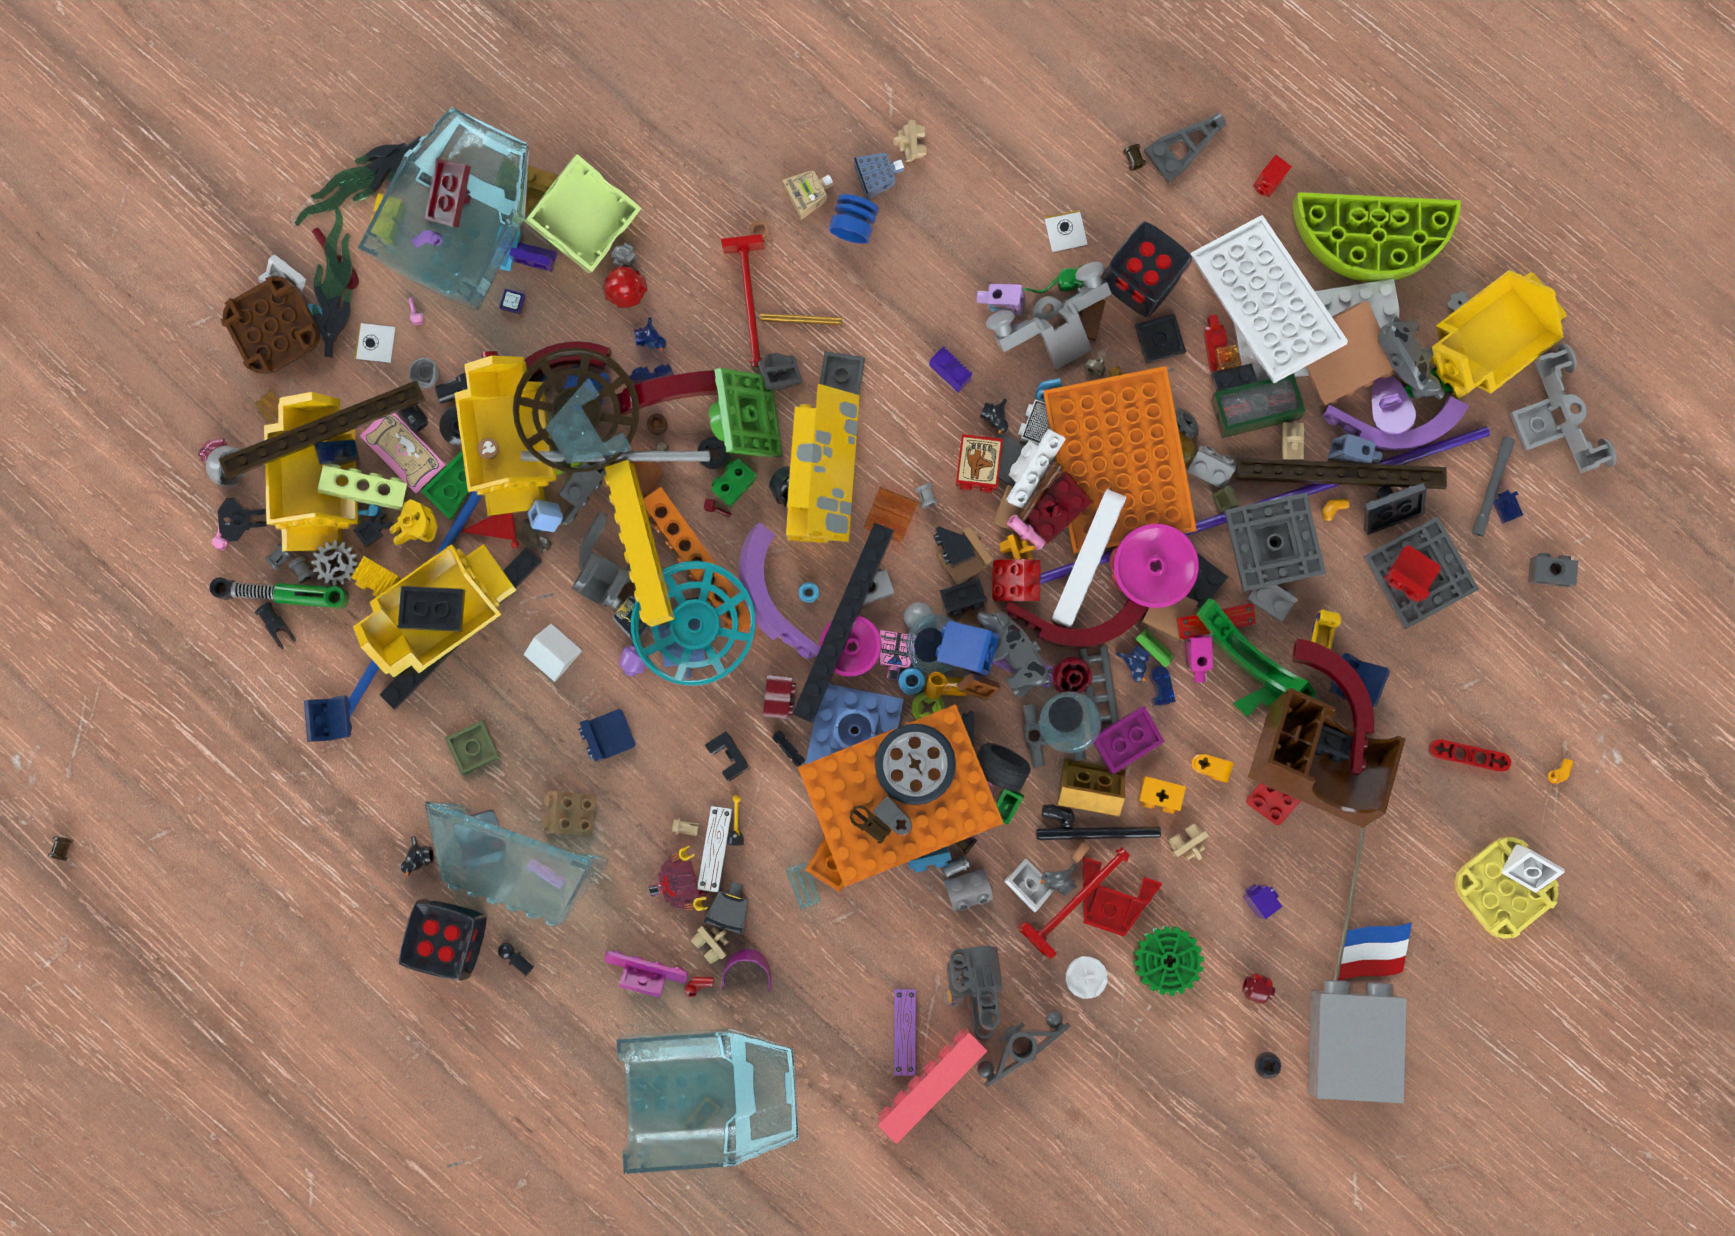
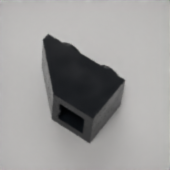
M940 526L935 528L936 534L933 537L937 546L941 545L944 550L942 557L946 565L950 564L951 568H954L975 558V553L966 536Z

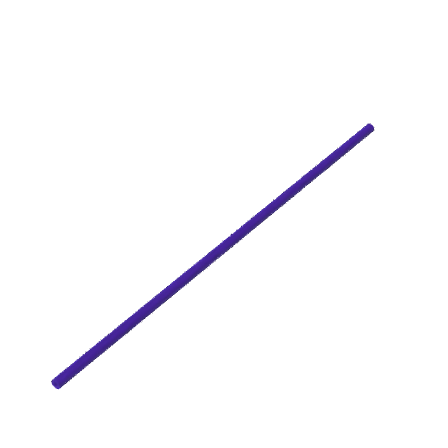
M1485 426L1382 460L1379 464L1403 465L1490 436V431ZM1313 483L1255 503L1306 492L1307 496L1339 485ZM1222 513L1196 522L1197 531L1184 534L1188 536L1226 523L1225 514ZM1112 550L1103 553L1098 565L1109 562ZM1075 562L1040 573V584L1070 575Z

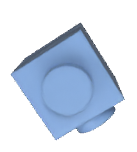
M536 499L527 513L531 527L542 531L555 532L563 520L559 504Z

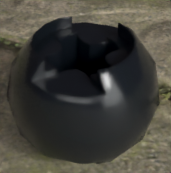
M1272 1052L1261 1053L1255 1060L1256 1073L1264 1079L1275 1078L1281 1071L1279 1057ZM1265 1061L1273 1063L1270 1065V1070L1263 1068L1266 1066Z

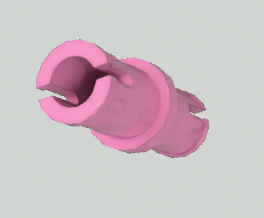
M1013 515L1008 520L1007 525L1019 534V538L1027 540L1032 546L1035 545L1037 551L1044 546L1045 540L1033 531L1034 528L1031 525H1026L1017 515Z

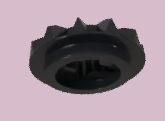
M708 437L700 443L697 451H709L707 448L712 450L719 448L717 453L720 459L712 457L710 461H700L703 466L711 470L720 469L727 464L730 452H726L724 441L719 440L717 437Z

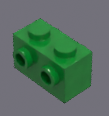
M739 459L735 462L732 460L725 468L726 473L722 477L718 476L711 484L712 493L730 508L735 505L758 478L757 474Z

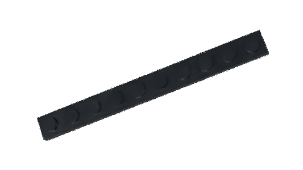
M874 522L792 713L793 715L813 723L893 537L894 530Z
M526 547L503 572L516 589L542 561ZM461 644L420 673L411 665L401 672L379 695L396 710Z

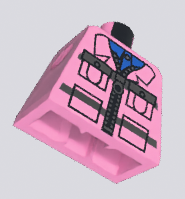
M880 630L882 643L880 665L888 667L887 679L899 680L900 669H908L910 667L915 652L914 643L917 636Z

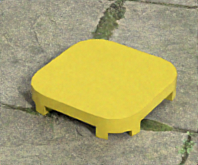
M1503 837L1492 842L1462 866L1456 873L1454 880L1458 896L1484 929L1492 936L1503 939L1519 936L1520 932L1548 909L1554 908L1558 903L1557 898L1559 894V884L1556 879L1535 893L1502 873V869L1516 844L1528 848L1526 842L1514 837Z

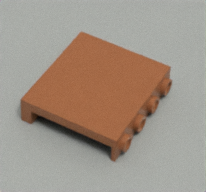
M1361 301L1332 316L1348 340L1347 345L1305 366L1321 400L1318 402L1319 405L1332 406L1339 402L1338 398L1352 396L1357 393L1356 389L1362 386L1367 388L1375 384L1374 380L1380 377L1384 379L1393 374L1392 371L1394 369L1378 343L1380 327L1368 301Z

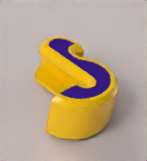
M1324 609L1318 611L1312 624L1310 641L1331 650L1335 628L1341 624V615Z

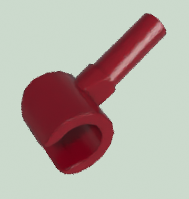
M705 499V511L720 513L730 518V512L715 507L716 500Z

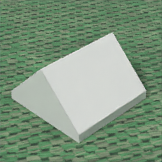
M550 624L533 638L524 656L556 682L582 650L554 625Z
M1516 844L1502 869V873L1536 893L1565 873V869L1531 849Z
M1024 859L1003 880L1033 912H1036L1055 890L1049 887L1048 884H1041L1042 874L1027 859Z

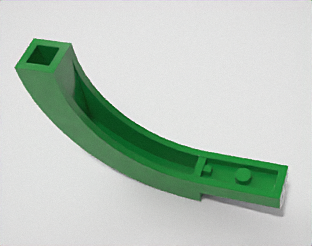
M1209 598L1196 615L1211 632L1209 636L1212 637V640L1235 663L1263 685L1280 696L1289 688L1312 698L1317 693L1307 680L1284 669L1252 645L1236 629L1215 600Z

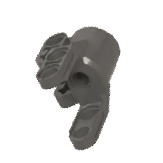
M599 511L580 545L579 570L581 571L571 589L597 604L611 607L622 587L631 581L629 576L631 567L629 564L625 570L592 551L606 525L608 514Z
M978 946L957 949L952 952L947 964L950 993L956 998H962L965 995L970 996L975 1036L980 1040H988L1000 1022L997 993L1003 987L998 948ZM955 961L960 962L962 965H957ZM993 1015H994V1017H995V1019H996L995 1024H994V1022H993ZM982 1025L983 1028L990 1030V1033L983 1036L979 1033L978 1027Z

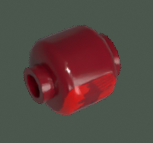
M1254 973L1245 978L1242 992L1245 993L1246 999L1264 1004L1268 999H1273L1275 987H1273V982L1270 978Z

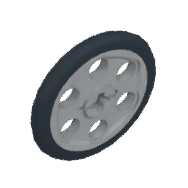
M924 724L903 725L890 732L879 745L875 758L876 776L881 787L895 800L911 805L927 804L938 799L951 785L956 770L955 753L947 738L935 728ZM914 736L921 740V745L917 749H912L909 746V740ZM930 747H937L939 749L940 755L937 759L928 757L927 751ZM900 748L903 752L902 758L893 760L890 756L891 750ZM909 753L916 761L921 760L919 767L923 775L915 768H910L912 762L908 755ZM932 768L938 769L941 773L940 778L936 781L930 780L928 777V772ZM895 769L903 772V779L899 782H895L891 778V773ZM915 779L920 780L922 789L919 792H913L910 789L911 781Z

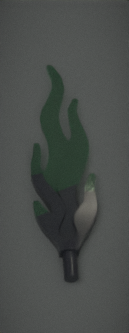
M421 137L415 138L408 144L378 146L364 156L355 159V163L358 165L368 163L374 159L377 160L366 166L350 168L336 174L320 192L312 194L311 198L314 200L322 199L335 188L341 186L339 190L329 199L306 207L299 214L295 225L299 226L306 217L312 214L335 210L346 198L358 190L367 188L352 198L354 202L371 196L381 187L386 177L389 182L394 181L402 172L407 159L412 155L411 151L424 143Z
M336 204L334 205L335 224L324 244L327 262L326 276L322 284L323 267L318 264L314 278V292L321 306L322 314L315 304L312 305L313 317L325 341L324 357L333 358V344L350 318L351 297L353 294L352 290H347L342 308L339 310L341 296L351 277L352 261L348 245L349 233H346L342 240V261L340 264L338 261L337 243L343 227V216Z

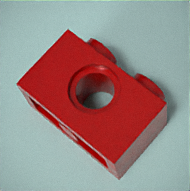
M1275 155L1260 173L1253 186L1260 195L1269 198L1284 180L1292 166L1278 155Z

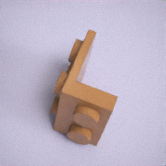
M970 526L963 530L961 535L968 538L975 553L974 559L951 568L950 564L946 565L942 557V553H944L943 548L936 552V556L957 585L966 582L993 562V552L988 546H983L980 542L982 537L976 529L972 530Z
M548 790L544 800L546 812L542 820L543 832L591 836L596 803L595 795Z

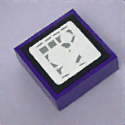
M505 288L499 308L520 315L526 295Z

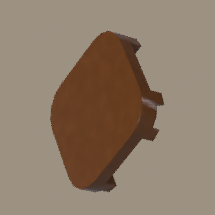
M277 276L265 278L266 281L234 299L230 298L225 302L226 306L223 310V318H221L222 326L228 329L244 359L242 363L247 369L255 373L271 374L310 353L316 348L320 339L318 324L299 288L293 281Z

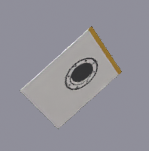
M1080 210L1044 217L1052 252L1088 245Z
M359 323L354 359L391 363L395 327Z

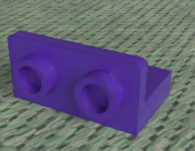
M518 242L516 248L511 247L509 256L515 263L552 272L557 252Z

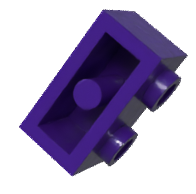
M1253 884L1245 890L1247 894L1243 896V899L1258 918L1267 919L1283 907L1278 901L1279 895L1273 887L1269 888L1266 885L1256 886V884Z

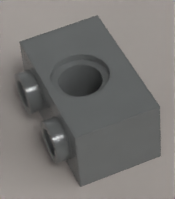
M1538 553V556L1530 558L1528 583L1567 588L1576 586L1578 561L1571 560L1570 556L1553 558L1551 554ZM1551 565L1556 567V574L1550 571Z

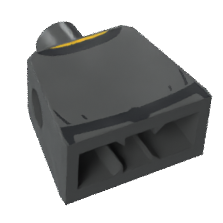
M732 881L728 893L720 890L704 922L743 934L748 899L740 897L744 885Z

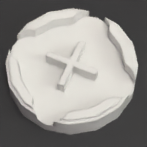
M1081 956L1074 959L1068 965L1065 973L1068 989L1074 995L1083 999L1099 996L1104 991L1108 982L1105 966L1098 959L1091 956Z

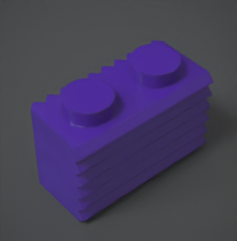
M942 347L930 359L929 366L957 393L971 381L972 372L963 367V364H960V361H957V358H954L951 352L945 350V347Z

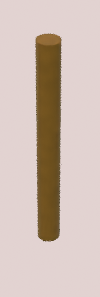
M760 314V321L842 325V317Z

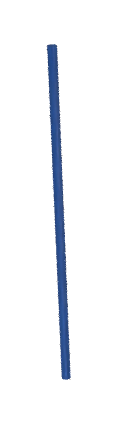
M542 374L538 382H544L547 377ZM477 492L471 493L435 555L451 544H454L482 495H477ZM371 660L348 699L350 703V716L379 669L373 660Z

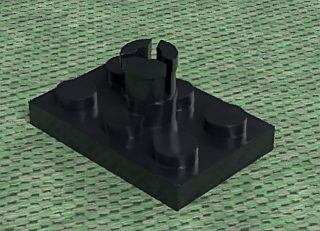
M1424 484L1413 485L1397 493H1394L1391 487L1380 488L1376 492L1378 500H1372L1365 504L1364 531L1367 535L1425 514L1426 487Z
M1197 553L1199 559L1198 577L1186 597L1197 601V607L1201 609L1206 601L1215 595L1228 576Z
M401 586L397 628L462 632L466 590Z

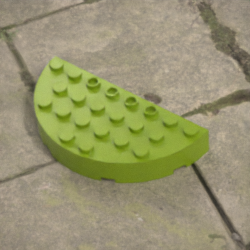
M1298 192L1292 201L1294 220L1298 232L1310 252L1332 271L1353 280L1370 283L1394 279V281L1403 279L1428 265L1450 240L1458 223L1461 209V200Z

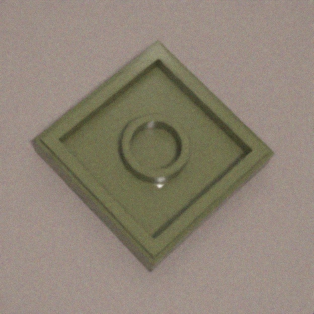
M484 720L445 737L461 775L470 773L501 758Z

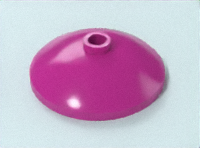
M858 616L836 667V674L846 677L859 676L868 672L878 661L882 648L881 637L875 625L868 619ZM832 621L824 628L821 634L819 642L820 648L823 644V641L826 637V634L829 630ZM855 643L856 649L851 651L850 645Z

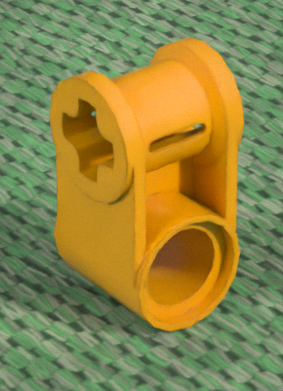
M1207 754L1196 755L1191 760L1192 769L1197 773L1209 776L1220 782L1228 783L1234 766L1233 762ZM1199 760H1203L1206 763V767H1201L1198 764Z

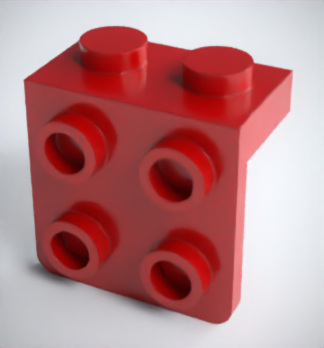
M1407 545L1402 549L1384 579L1389 582L1388 584L1391 587L1406 593V596L1411 600L1420 602L1425 600L1430 594L1428 589L1440 572L1441 566L1410 545Z
M994 560L993 600L1040 601V560Z
M1262 783L1254 789L1246 800L1250 807L1277 826L1281 825L1301 802Z

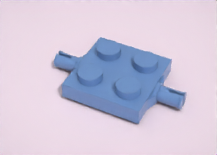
M692 620L690 622L691 630H697L700 627L699 620ZM669 624L658 626L661 640L671 635ZM677 642L665 647L673 656L678 659L682 658L684 647ZM704 649L693 650L689 662L704 661ZM662 654L664 667L679 666L669 661ZM687 668V676L691 678L690 668Z

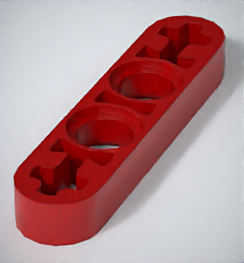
M1441 739L1432 741L1428 747L1430 755L1437 759L1496 772L1507 771L1511 766L1510 757L1505 753ZM1439 744H1441V748L1450 749L1449 753L1440 752L1438 754V751L1435 750V746H1439ZM1458 747L1462 748L1465 752V756L1462 759H1457L1454 755L1455 749ZM1477 752H1482L1485 755V761L1482 764L1477 763L1475 760ZM1502 757V761L1505 762V765H1502L1499 768L1498 763H1490L1491 759L1496 760Z

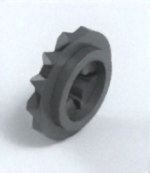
M1182 408L1176 409L1179 431L1188 438L1198 435V424L1193 415Z

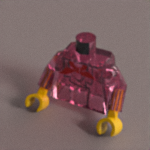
M686 846L665 861L661 866V872L658 873L660 882L649 885V891L652 898L664 895L665 902H670L672 907L686 911L706 910L708 907L702 906V900L707 898L701 897L697 889L698 884L690 860L694 857V854L688 855L687 849L690 846Z

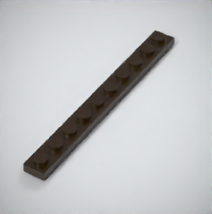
M416 380L218 459L226 478L230 479L426 400Z
M1237 458L1236 480L1403 488L1423 483L1426 489H1446L1447 467Z

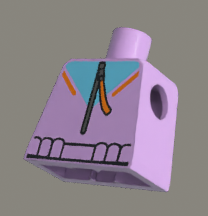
M990 284L989 291L977 292V303L987 304L991 312L1009 310L1014 315L1023 316L1025 294L1022 285Z

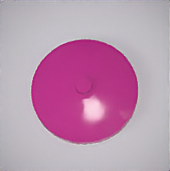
M1150 524L1135 529L1124 538L1115 555L1114 572L1119 587L1132 601L1146 607L1161 608L1179 602L1191 591L1198 577L1199 559L1193 543L1183 532L1168 525Z

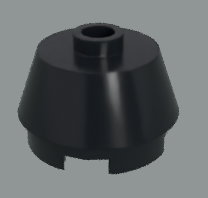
M783 466L778 469L769 482V488L776 502L785 507L788 502L790 466Z

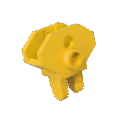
M410 499L404 503L401 516L397 518L398 522L389 528L391 534H398L393 539L395 545H401L410 539H420L429 543L436 537L438 524L432 509Z

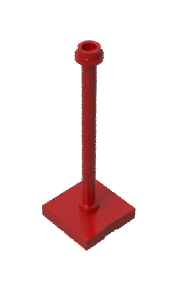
M762 234L722 238L721 243L724 254L737 252L740 254L752 359H749V363H751V367H759L758 363L762 358H760L748 253L764 249Z
M1124 848L1117 849L1115 851L1117 855L1041 930L1035 931L1028 922H1022L1017 927L1045 958L1052 959L1057 954L1046 942L1047 936L1122 861H1128L1130 854Z

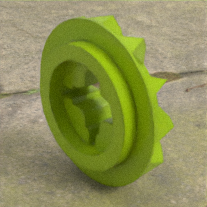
M924 692L918 694L912 702V713L916 720L930 715L929 712L921 714L924 709L922 701L927 704L935 702L932 707L933 713L945 709L941 697L931 699Z

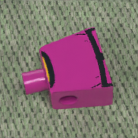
M1204 634L1185 638L1187 669L1194 671V682H1207L1206 670H1213L1212 637ZM1201 657V662L1197 664L1198 658Z

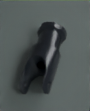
M271 602L265 603L255 610L254 613L260 616L265 623L266 630L281 649H284L278 639L276 632L284 631L293 642H296L294 635L281 616H277L272 609Z

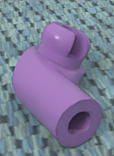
M424 230L410 241L416 248H419L424 243L439 246L442 244L443 238L438 232Z

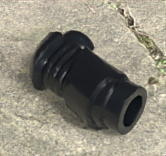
M1043 804L1042 817L1062 821L1061 826L1063 828H1072L1075 816L1070 808L1066 810L1054 804Z

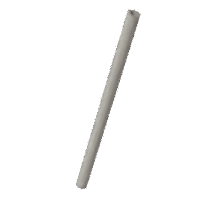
M521 451V462H540L529 451ZM537 451L552 462H563L565 453L559 451ZM599 451L584 455H573L572 462H602L605 460ZM625 451L614 462L625 460L710 461V451Z

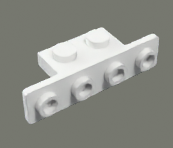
M1048 429L1039 445L1029 439L1009 473V476L1016 482L1006 499L1009 503L1022 509L1025 507L1038 486L1039 480L1047 471L1048 464L1053 461L1065 441L1062 435Z

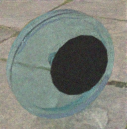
M929 614L923 616L914 623L909 631L906 643L907 654L913 666L921 672L927 674L941 672L943 674L954 667L938 662V657H936L937 647L943 641L941 636L943 626L947 625L948 621L955 622L945 615Z
M1063 692L1053 696L1043 707L1039 721L1040 731L1045 741L1052 748L1064 753H1078L1090 747L1097 739L1101 729V716L1095 703L1087 696L1077 692Z

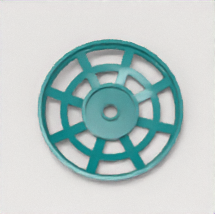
M686 561L663 569L664 580L670 589L668 591L669 599L674 596L679 604L673 611L675 619L667 622L670 623L671 635L661 640L658 625L652 626V635L655 643L643 648L639 635V611L641 606L640 602L638 603L636 600L631 616V634L638 655L644 664L655 674L675 684L701 686L724 678L744 660L754 640L756 614L748 591L731 572L712 563ZM687 569L705 570L703 582H687L678 586L672 574ZM713 572L729 579L739 589L740 593L730 599L721 589L711 584ZM687 589H701L698 600L686 601L682 594V591ZM709 591L717 594L725 603L714 609L707 603ZM743 600L746 601L750 614L749 633L738 631V616L735 606ZM728 610L731 613L732 630L720 627L719 616ZM694 619L700 621V627L697 630L690 629V622ZM717 636L729 638L725 647L716 654L711 644L716 640ZM735 639L745 641L746 645L740 656L725 670L720 659L729 652ZM677 642L684 647L682 658L678 659L673 656L665 647ZM704 649L709 659L704 661L689 662L693 650ZM660 651L669 661L679 665L675 677L660 670L648 656ZM712 664L717 672V675L701 680L683 679L687 668H702Z

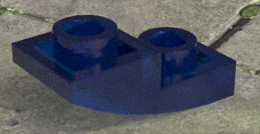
M662 364L657 366L652 373H650L647 366L645 368L638 367L632 371L629 377L633 384H639L671 376L674 373L669 364L666 366Z

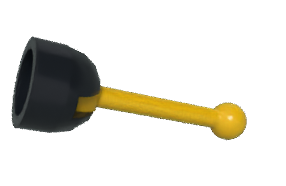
M739 795L733 796L734 830L729 833L727 838V845L732 846L744 845V836L738 831L739 802L741 801Z

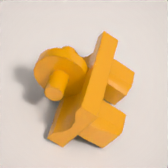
M1014 534L1007 536V540L999 543L1001 552L1003 554L1012 552L1014 559H1033L1031 552L1036 550L1035 545L1029 546L1027 540H1023L1020 543L1019 536Z

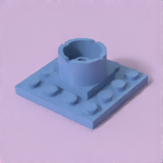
M829 684L815 716L806 764L898 728L904 699ZM857 727L859 729L858 734H852L851 729Z

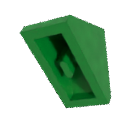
M1002 789L996 805L1003 823L1009 825L1024 798L1023 794L1017 791Z

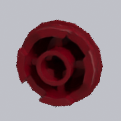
M1075 656L1063 658L1053 666V685L1061 695L1068 697L1080 696V693L1087 686L1090 687L1092 671L1088 663L1082 658Z

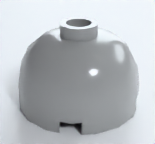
M221 446L215 448L209 454L206 461V472L214 483L225 488H233L239 484L237 481L240 476L244 478L246 472L227 479L218 459L241 449Z

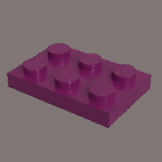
M1145 706L1137 708L1091 737L1110 774H1115L1165 742Z

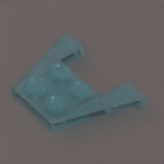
M590 379L583 383L545 427L567 464L632 450L623 432L603 443L581 406L599 396Z

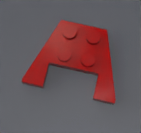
M1083 857V888L1100 872L1102 862ZM1143 877L1137 897L1098 885L1083 900V923L1124 937L1146 905L1152 900L1157 890L1160 889L1162 883Z

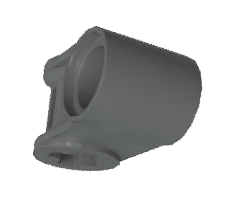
M888 796L873 810V813L897 834L906 835L912 829L910 818ZM899 820L907 821L905 823L907 827L905 830L897 829L899 826L897 822Z

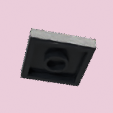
M1175 314L1135 324L1146 364L1186 353Z

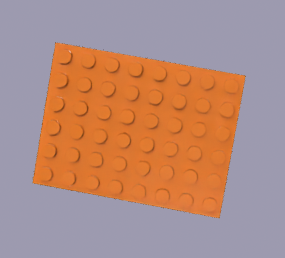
M1167 366L1043 391L1050 430L1065 438L1055 456L1056 462L1064 467L1063 473L1067 471L1094 502L1068 526L1073 554L1080 553L1107 489L1126 496V500L1106 548L1119 546L1132 531L1150 524L1168 525L1183 533L1197 531Z
M956 704L905 724H924L935 728L947 738L955 753L956 770L951 785L938 799L927 804L911 805L899 802L888 795L878 781L875 770L876 753L883 739L893 730L798 767L844 887L1004 824ZM915 736L910 738L909 746L912 749L919 748L921 740ZM930 747L927 751L928 757L937 759L940 755L939 749L937 747ZM894 748L891 750L890 756L893 760H899L902 758L903 752L900 748ZM909 753L908 755L912 762L910 768H915L923 775L919 767L921 760L916 761ZM932 768L928 772L929 779L933 781L938 780L941 776L940 771L936 768ZM899 769L893 770L891 773L892 780L895 782L901 781L903 779V772ZM917 779L911 781L910 789L913 792H919L922 789L921 781ZM888 796L910 818L912 829L906 835L897 834L891 829L890 834L885 837V840L878 844V839H874L866 831H862L852 824L849 817L850 811L857 805H863L873 813L875 807ZM860 808L856 809L868 819V813L866 812V810ZM852 814L853 820L857 824L865 823L857 815ZM899 820L897 822L899 825L897 829L905 830L907 828L905 826L907 821Z

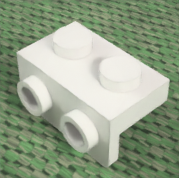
M275 254L271 256L268 260L266 272L258 277V281L262 283L266 281L265 278L270 276L284 277L293 281L301 294H303L306 279Z

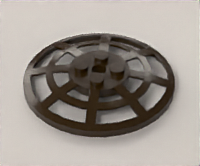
M560 349L539 358L523 374L514 395V424L522 443L540 462L563 472H591L611 464L631 444L639 423V400L630 377L614 360L590 349ZM582 356L580 369H565L554 374L548 365V362L561 357ZM590 358L608 365L620 377L609 384L603 377L588 370ZM541 368L547 379L538 388L534 399L521 397L528 380ZM578 375L577 386L565 389L558 380L562 377ZM589 377L597 381L604 388L594 394L585 388L586 378ZM623 384L628 388L632 400L633 417L620 416V404L615 390ZM552 385L558 393L553 403L540 401L544 391L548 386ZM608 395L613 403L614 415L602 413L600 401ZM520 405L532 408L533 422L538 432L528 439L520 422ZM575 406L580 407L583 412L580 417H573L570 413L571 408ZM538 410L551 412L553 423L544 429L539 420ZM599 422L612 423L609 432L601 440L594 431ZM618 424L630 425V432L625 442L612 454L606 447V444L614 436ZM559 430L568 436L566 447L555 443L548 436ZM588 435L594 444L587 448L574 449L576 437ZM544 440L553 449L565 453L563 465L546 459L533 446ZM599 450L605 458L604 461L591 466L571 467L573 455H584Z

